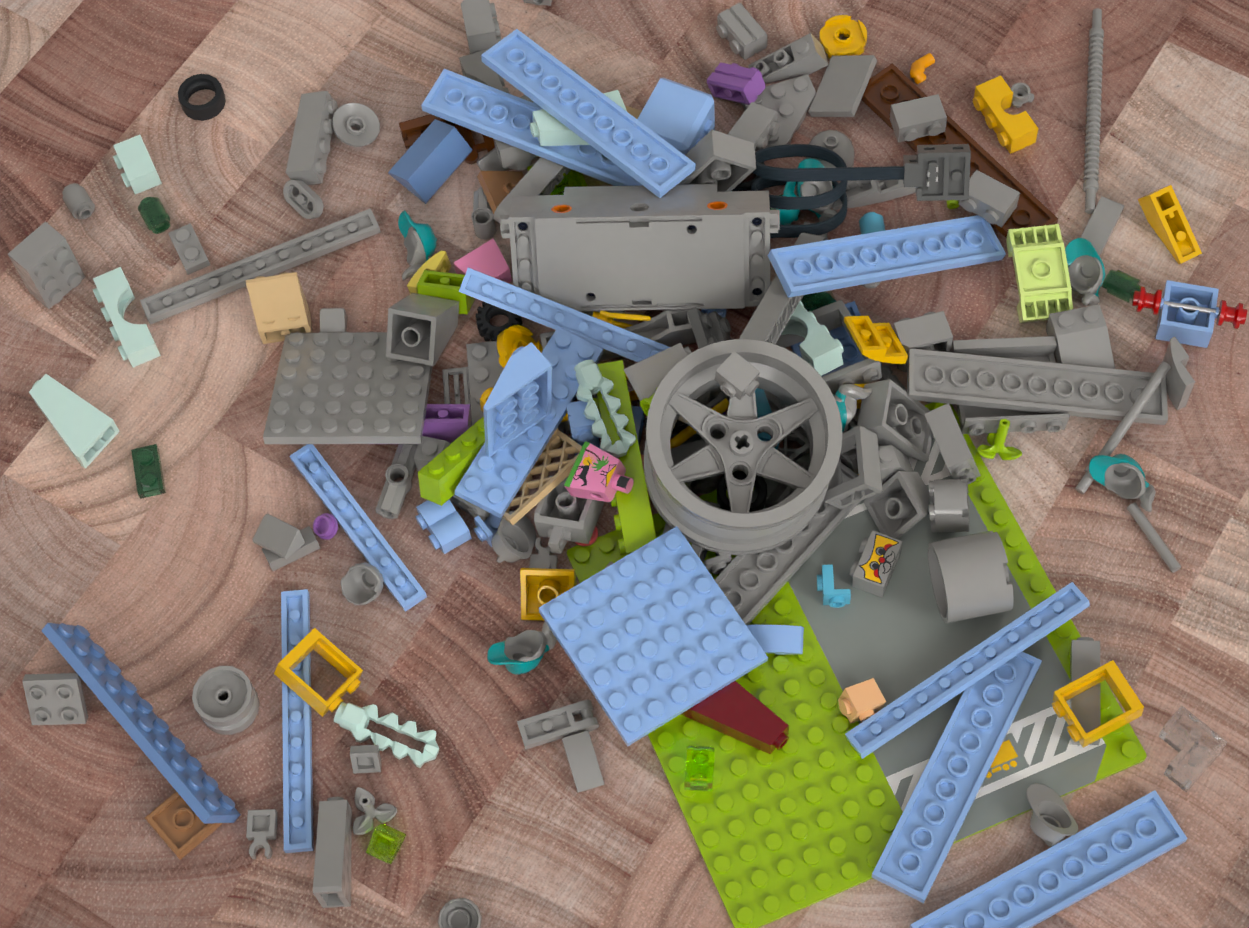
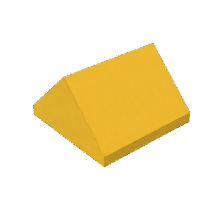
M521 568V620L545 621L538 608L577 585L575 569Z

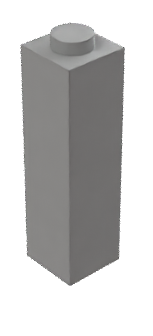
M1080 637L1077 640H1072L1070 649V683L1100 667V641H1094L1090 637ZM1100 683L1070 699V709L1086 733L1100 726ZM1070 737V744L1081 745L1079 741L1074 742ZM1100 739L1089 745H1099Z

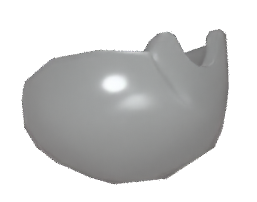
M366 562L355 564V566L349 568L347 574L341 579L342 594L348 602L356 606L366 605L374 601L382 592L384 587L382 574L375 566Z
M452 899L439 912L438 925L440 928H481L482 916L480 909L469 899Z

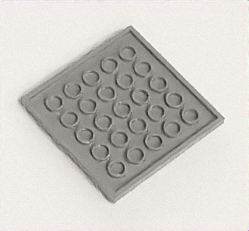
M295 332L285 335L263 434L264 444H421L433 366L386 357L387 332Z

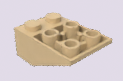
M284 272L275 276H259L246 280L257 329L263 344L284 341L285 335H290V333H312L310 309L297 272Z

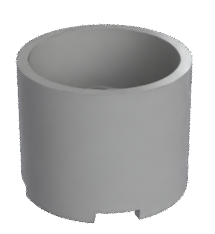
M986 531L928 543L927 554L930 578L936 604L944 623L1012 610L1013 586L1009 582L1006 552L997 532Z

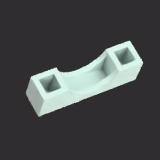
M116 268L93 278L97 288L92 290L98 303L103 301L105 307L101 308V311L106 321H112L113 326L109 329L114 340H120L122 344L118 347V350L123 360L129 359L134 368L161 356L146 324H132L124 320L125 310L135 299V296L122 268Z
M800 300L781 335L794 334L804 337L805 340L799 345L802 359L808 362L822 376L843 365L841 354L844 352L843 346L837 338L833 339L826 326L820 325L815 315L811 311H807Z

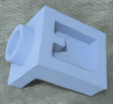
M489 514L490 516L483 522L478 515L474 518L476 525L474 532L482 542L486 540L492 547V538L497 532L502 518Z

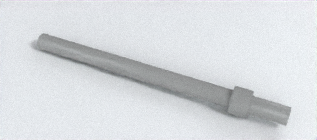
M1162 362L1098 455L1111 456L1170 370L1171 366L1168 363ZM1089 464L1084 470L1086 472L1075 488L1081 494L1087 491L1094 480L1089 472Z

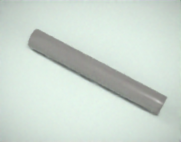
M1136 503L1130 504L1127 510L1171 572L1178 571L1181 565Z

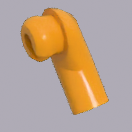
M931 53L912 63L910 77L914 79V83L919 84L926 80L925 69L935 63Z

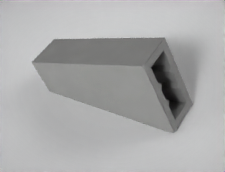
M330 797L327 801H319L313 894L322 908L351 906L352 808L348 800H344L342 797Z

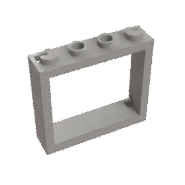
M842 300L811 311L815 315L817 322L820 325H825L828 331L844 326L858 348L843 321L844 317L852 315ZM794 334L781 335L775 345L786 348L804 341L805 338ZM862 355L865 360L822 376L832 394L835 395L839 387L844 384H867L882 378L881 363ZM775 396L782 409L789 406L779 397Z

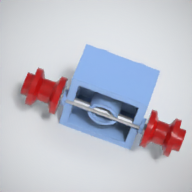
M1169 280L1166 281L1163 293L1160 289L1154 294L1147 293L1145 287L1141 286L1140 291H1134L1132 306H1136V312H1141L1143 308H1148L1152 310L1153 315H1157L1159 311L1155 339L1170 342L1171 338L1176 337L1180 344L1203 348L1208 347L1213 334L1215 318H1217V326H1221L1225 321L1232 323L1233 328L1238 329L1240 324H1245L1247 309H1243V303H1238L1236 307L1227 306L1225 300H1221L1220 306L1216 307L1219 291L1217 288Z

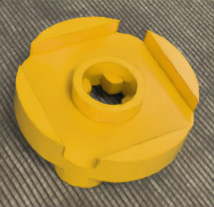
M837 15L825 22V26L820 30L819 42L823 45L824 51L830 59L832 56L861 55L867 43V30L861 21L858 20L856 22L848 15ZM844 34L845 37L849 38H847L846 40L839 39V35Z
M513 325L497 336V350L500 356L499 363L503 368L517 348L525 347L531 342L542 353L543 349L540 342L535 343L531 337L533 333L529 329L520 325Z

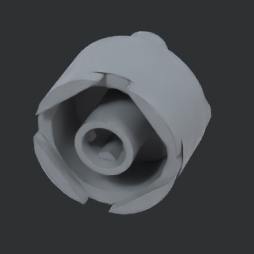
M967 478L929 481V496L931 500L929 515L932 532H969Z

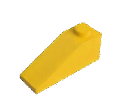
M1171 185L1157 189L1138 199L1148 223L1178 264H1182L1202 254Z

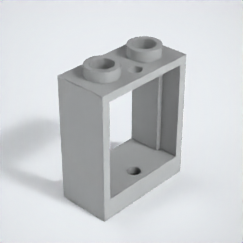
M948 403L925 413L924 415L952 478H967L968 484L974 482L981 475L950 404Z
M862 426L852 427L850 431L842 434L840 453L841 455L851 449H857L859 476L842 483L841 460L839 457L837 467L824 497V502L839 509L846 508L882 492L877 434Z

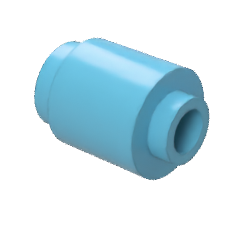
M875 212L864 214L859 220L861 234L885 231L883 216Z

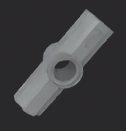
M398 444L392 464L386 470V481L375 509L376 513L384 518L392 520L398 518L405 496L412 488L411 479L416 468L414 456L418 447L417 444ZM396 478H404L402 481L394 482Z

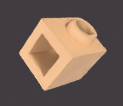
M874 678L845 688L838 699L839 709L848 718L850 724L857 721L862 723L880 711L886 703Z

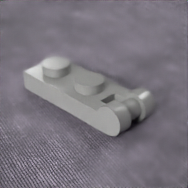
M583 700L517 721L525 750L588 730L590 732L597 729L599 724L597 718L593 717L591 700ZM580 714L583 720L575 722L573 716Z

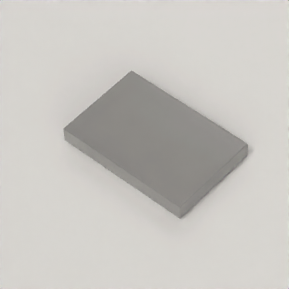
M832 56L808 111L811 117H854L876 65L877 59L875 56Z

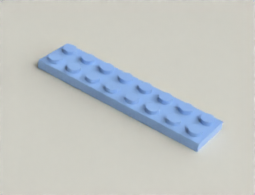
M556 329L542 351L543 356L552 365L551 414L491 457L486 455L484 443L454 490L456 496L499 518H502L567 413L566 405L573 402L576 398L579 384L574 367L585 360H593L597 364L603 354L602 348L566 330Z

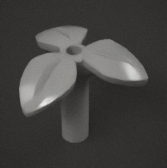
M357 787L354 799L355 805L365 815L355 819L353 833L363 835L373 829V818H376L381 823L390 821L396 815L397 808L392 804L383 803L375 809L374 796L369 791Z

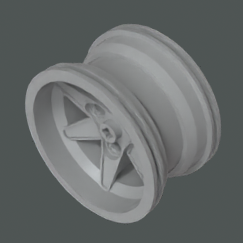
M733 339L707 345L687 355L667 373L659 384L651 401L647 416L644 476L648 493L660 516L672 529L677 526L687 541L706 550L722 554L748 555L760 553L791 540L811 522L818 512L839 461L842 447V423L836 400L824 379L808 362L797 354L772 343L751 339ZM735 351L760 371L758 378L760 384L758 388L779 397L789 406L758 418L754 391L751 396L746 394L741 400L735 396L730 397L726 417L695 400L709 391L720 388L721 385L714 380L716 370ZM677 420H680L690 425L703 438L707 446L674 465L670 449V438ZM802 425L806 430L810 446L808 471L774 448L781 440ZM714 430H719L724 434V437L714 439L710 433ZM766 432L771 436V440L767 442L761 441L757 435ZM740 470L747 477L744 480H737L732 473ZM724 473L731 511L717 508L703 501L685 483ZM756 475L786 484L795 490L786 499L774 506L749 512Z

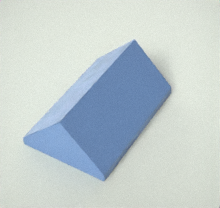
M435 119L391 168L388 174L426 204L472 152V148L454 126Z

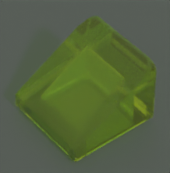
M380 824L374 828L366 853L392 864L406 834L385 824Z

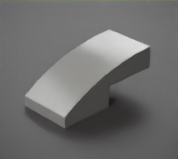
M589 731L563 737L562 742L577 792L605 785Z

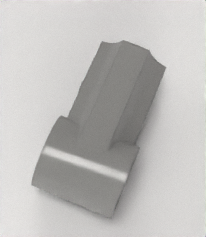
M480 187L477 191H474L471 218L475 235L480 239H490L496 233L495 220L493 219L494 214L482 187Z

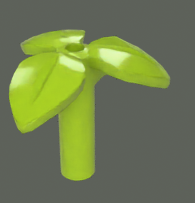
M1001 419L997 432L988 433L987 442L991 446L983 444L976 449L982 457L994 459L996 453H998L1002 460H1013L1022 456V452L1019 449L1004 446L1010 421Z

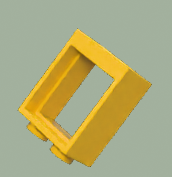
M314 628L278 663L274 674L323 717L329 710L333 713L344 701L342 697L346 692L352 694L361 684L359 678L363 670ZM313 649L347 679L326 701L292 671Z
M1114 660L1054 691L1052 703L1059 718L1064 717L1069 725L1067 726V731L1074 742L1079 741L1082 747L1141 717L1144 706ZM1106 680L1126 712L1086 733L1066 701Z

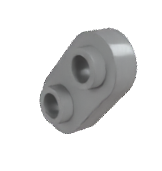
M302 180L287 181L283 189L285 200L306 219L320 217L323 212L322 199Z

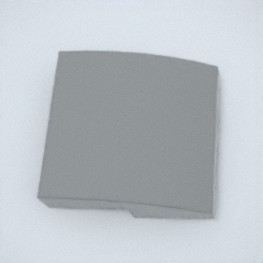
M1176 337L1170 339L1163 362L1171 366L1166 374L1167 394L1176 410H1179L1186 406L1195 381L1186 369L1189 355Z

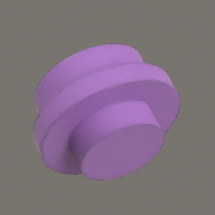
M329 513L318 516L313 523L315 534L321 539L328 540L333 538L338 530L336 517Z

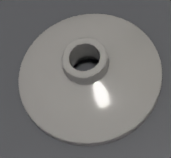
M344 104L336 110L332 119L334 133L342 142L350 146H367L375 141L380 131L377 115L363 104Z

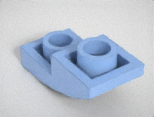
M746 625L765 653L777 655L803 654L804 627L790 625Z

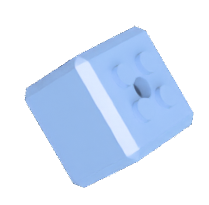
M663 77L658 81L637 120L682 154L686 155L711 130H715L714 100L711 94Z

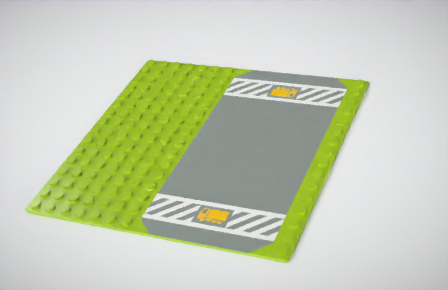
M932 402L925 405V407L932 411L947 403ZM950 404V407L960 427L959 417L956 411L954 410L952 404ZM963 434L981 475L974 482L968 484L969 532H932L928 504L927 515L898 539L903 541L901 554L883 598L852 587L853 577L849 576L854 561L859 562L862 556L859 553V549L863 539H869L872 530L880 533L864 504L866 500L864 499L854 507L750 622L749 625L804 627L803 654L777 655L766 653L768 660L735 680L789 725V740L780 750L775 749L771 754H768L681 714L647 734L734 928H760L873 879L871 877L963 694L961 692L862 759L845 735V733L859 725L861 721L850 724L848 718L841 713L838 699L844 689L874 678L886 700L884 708L1056 593L968 434ZM934 435L932 436L928 461L923 462L907 456L913 472L919 473L928 491L929 481L953 479ZM806 453L797 461H795V463L800 464L807 462L809 464L810 453ZM764 478L767 484L768 499L779 482ZM755 487L753 488L751 503H753L758 496L757 489ZM717 489L711 493L701 495L699 498L703 501L717 504ZM659 513L652 515L656 538L663 535L666 524ZM614 530L598 537L595 543L590 546L577 545L567 550V557L572 568L575 569L579 583L605 569L610 562L615 563L626 556L625 554L620 555L618 539L622 538L621 530ZM986 531L997 532L1003 543L1008 560L1006 565L1009 582L1013 586L1012 610L944 623L932 588L928 566V543ZM708 550L705 560L716 557L715 552ZM731 555V557H732L731 561H732L737 555ZM833 564L834 589H850V604H845V606L840 608L823 605L822 591H817V575H822V565ZM713 572L710 573L714 580H715V579L717 578V576L719 575V574H713ZM1071 619L1023 651L1042 660L1041 666L954 843L1032 810L1026 796L1027 788L1031 784H1043L1054 790L1060 797H1063L1145 761L1147 757L1146 752L1129 723L1100 738L1099 745L1082 747L1081 745L1070 744V735L1067 731V726L1069 725L1064 717L1059 718L1052 703L1054 691L1070 683L1071 642L1081 637ZM1106 680L1100 683V726L1123 714ZM1069 699V700H1067L1066 702H1067V704H1068L1069 707H1070V699Z

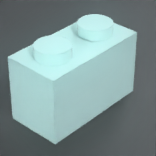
M141 135L113 145L117 155L113 156L118 169L123 168L125 171L121 176L126 188L131 186L136 195L162 184Z

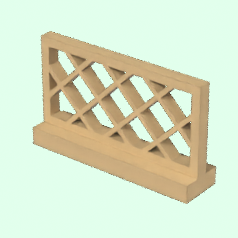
M557 428L518 492L522 491L521 497L512 500L502 517L512 525L517 523L569 476L578 455L571 460H567L568 454L580 453L582 446ZM561 456L560 462L550 464L551 458ZM558 470L556 475L548 478L549 472ZM542 473L541 479L531 481L532 475ZM539 487L536 493L528 495L529 489ZM519 505V508L510 515V507Z

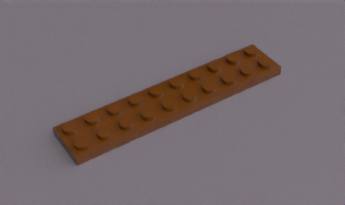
M892 63L869 79L861 100L893 130L890 121L892 104L928 96ZM947 114L945 132L935 136L920 137L913 141H905L916 153L917 145L969 144L971 151L970 178L978 170L1020 192L1017 207L1003 227L992 224L1005 238H1007L1008 229L1057 224L1058 218Z

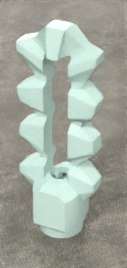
M593 360L582 361L574 367L579 384L576 397L580 401L588 402L584 415L587 419L595 421L592 424V435L602 438L600 449L616 458L625 456L629 447L636 442V437L624 430L629 421L627 416L616 413L621 406L620 399L608 395L613 389L614 384L611 380L602 377L598 365ZM599 391L617 429V434L621 439L616 441L614 445L611 444L603 420L600 418L598 408L592 399V395L597 394Z
M342 702L336 711L334 722L340 724V727L351 731L356 742L362 743L371 737L373 744L379 746V751H384L390 747L397 759L400 760L408 755L416 767L421 768L424 763L435 760L439 753L435 730L417 733L416 722L407 721L405 724L399 725L398 715L393 712L378 718L377 705L372 704L359 707L350 702L348 704ZM369 720L389 727L398 733L408 735L417 741L424 742L426 745L423 753L397 741H392L378 733L371 732L367 729Z

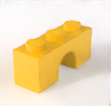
M1000 75L975 87L973 104L976 110L981 111L985 117L987 126L997 134L1000 145L1005 146L1011 154L1036 143L1038 127L1026 111L1015 115L1004 111L1011 107L1013 92Z

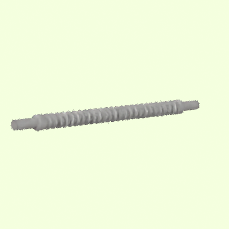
M1099 8L1094 9L1092 12V28L1089 30L1090 45L1088 47V101L1086 102L1087 124L1085 126L1086 147L1084 149L1086 153L1084 154L1085 176L1083 178V190L1086 192L1085 212L1088 214H1093L1095 210L1096 192L1099 189L1101 77L1103 75L1102 49L1104 47L1102 10Z

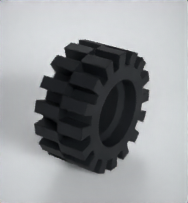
M484 301L482 302L483 308L479 306L477 309L478 313L475 316L479 334L481 337H484L486 342H489L490 339L491 341H497V336L505 329L513 325L522 326L523 324L521 316ZM496 315H505L509 318L508 322L503 326H492L490 324V319Z

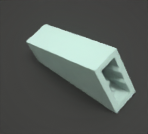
M618 90L603 93L627 111ZM544 109L532 112L533 122L530 123V130L533 138H538L540 146L590 145Z
M47 374L36 381L29 391L42 413L85 469L120 432L112 418Z

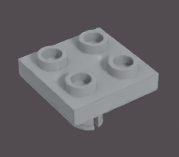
M77 673L25 674L22 682L32 725L86 724L88 714L80 676Z

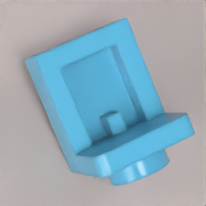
M833 564L822 565V575H817V591H822L823 605L840 608L845 606V604H850V589H834Z

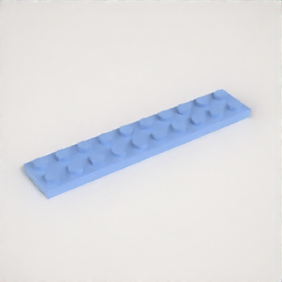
M518 29L481 55V60L485 65L657 197L661 198L695 171L696 163Z
M447 69L442 71L421 105L424 112L613 186H642V184L591 145L540 146L538 138H533L531 134L530 123L533 122L532 112L543 108L535 103Z
M976 215L771 249L767 256L787 297L790 298L999 261L1005 257L1006 253L990 223L983 217Z
M1022 651L964 690L872 873V878L922 903L925 902L1041 666L1042 660Z
M1154 790L910 924V928H1031L1181 845L1188 838L1158 793Z

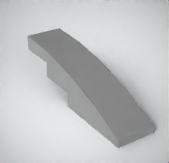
M903 180L848 181L845 191L848 200L847 209L915 193L916 187H904ZM838 199L834 202L833 210L841 209V200Z

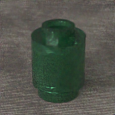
M146 197L140 202L138 211L149 230L159 234L170 227V217L159 198Z
M1111 269L1103 282L1102 288L1107 289V293L1129 303L1133 299L1134 291H1140L1141 286L1139 284L1141 280L1121 270L1115 271Z

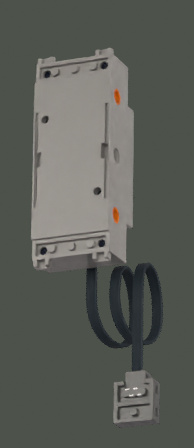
M787 144L767 147L755 152L756 169L753 173L760 178L752 183L751 191L717 192V184L676 185L661 198L657 197L643 185L565 187L564 195L513 196L509 215H500L502 238H510L513 285L578 311L693 309L695 307L698 309H726L758 306L772 281L770 282V260L767 256L770 252V238H798L801 233L823 235L836 229L847 215L848 200L845 191L848 181L903 180L904 187H916L917 201L969 200L970 147L969 144L917 145V155H903V166L847 167L845 161L830 149L810 144ZM811 157L829 162L836 168H779L761 163L777 158ZM832 181L833 186L832 190L823 194L805 197L777 196L769 194V191H760L773 186L786 185L787 182H796L797 184V182ZM838 199L842 202V207L836 215L825 221L813 224L780 225V210H770V208L808 210L827 206Z

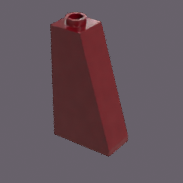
M736 681L681 714L768 754H771L775 749L780 750L789 740V725Z

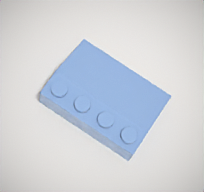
M532 342L525 347L517 348L512 353L483 407L485 452L488 457H491L551 414L552 365Z

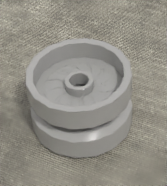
M218 666L209 669L199 677L193 688L192 700L195 710L207 727L218 734L233 735L242 732L254 722L258 715L260 702L255 688L244 672L233 666Z

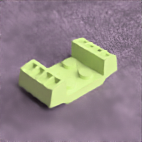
M1059 224L1008 229L1006 238L1008 257H1013L1020 300L1017 305L1019 323L1048 320L1049 314L1072 310V288Z

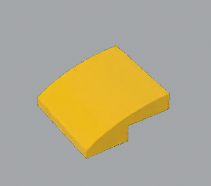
M869 316L844 317L843 321L862 355L879 362L906 364L908 354L889 322L872 323Z

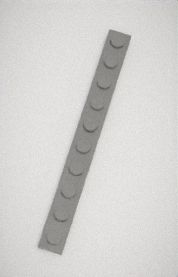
M370 208L144 298L140 302L151 325L246 287V280L259 276H273L378 234L381 231Z

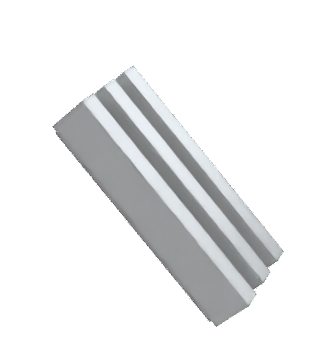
M468 367L443 369L445 404H451L449 375H453L455 404H461L459 374H463L465 404H470L471 408Z

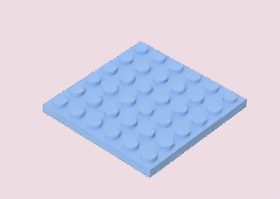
M677 526L538 608L539 613L627 747L768 660L766 653Z

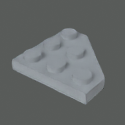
M808 74L766 86L763 92L757 95L758 98L754 103L778 111L779 130L776 136L770 138L767 147L790 144L794 133L798 131L806 117V112L816 95ZM742 103L744 110H746L749 105Z

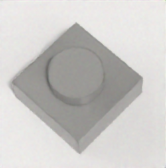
M378 745L351 746L350 758L353 774L381 772L382 763Z

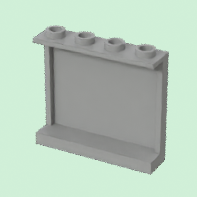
M1055 336L953 340L951 352L1055 363L1054 351L1057 344ZM957 405L962 434L973 436L983 433H996L1001 419L1010 421L1008 433H1032L1035 431L1058 432L1065 430L1070 418L1069 413L1047 414Z

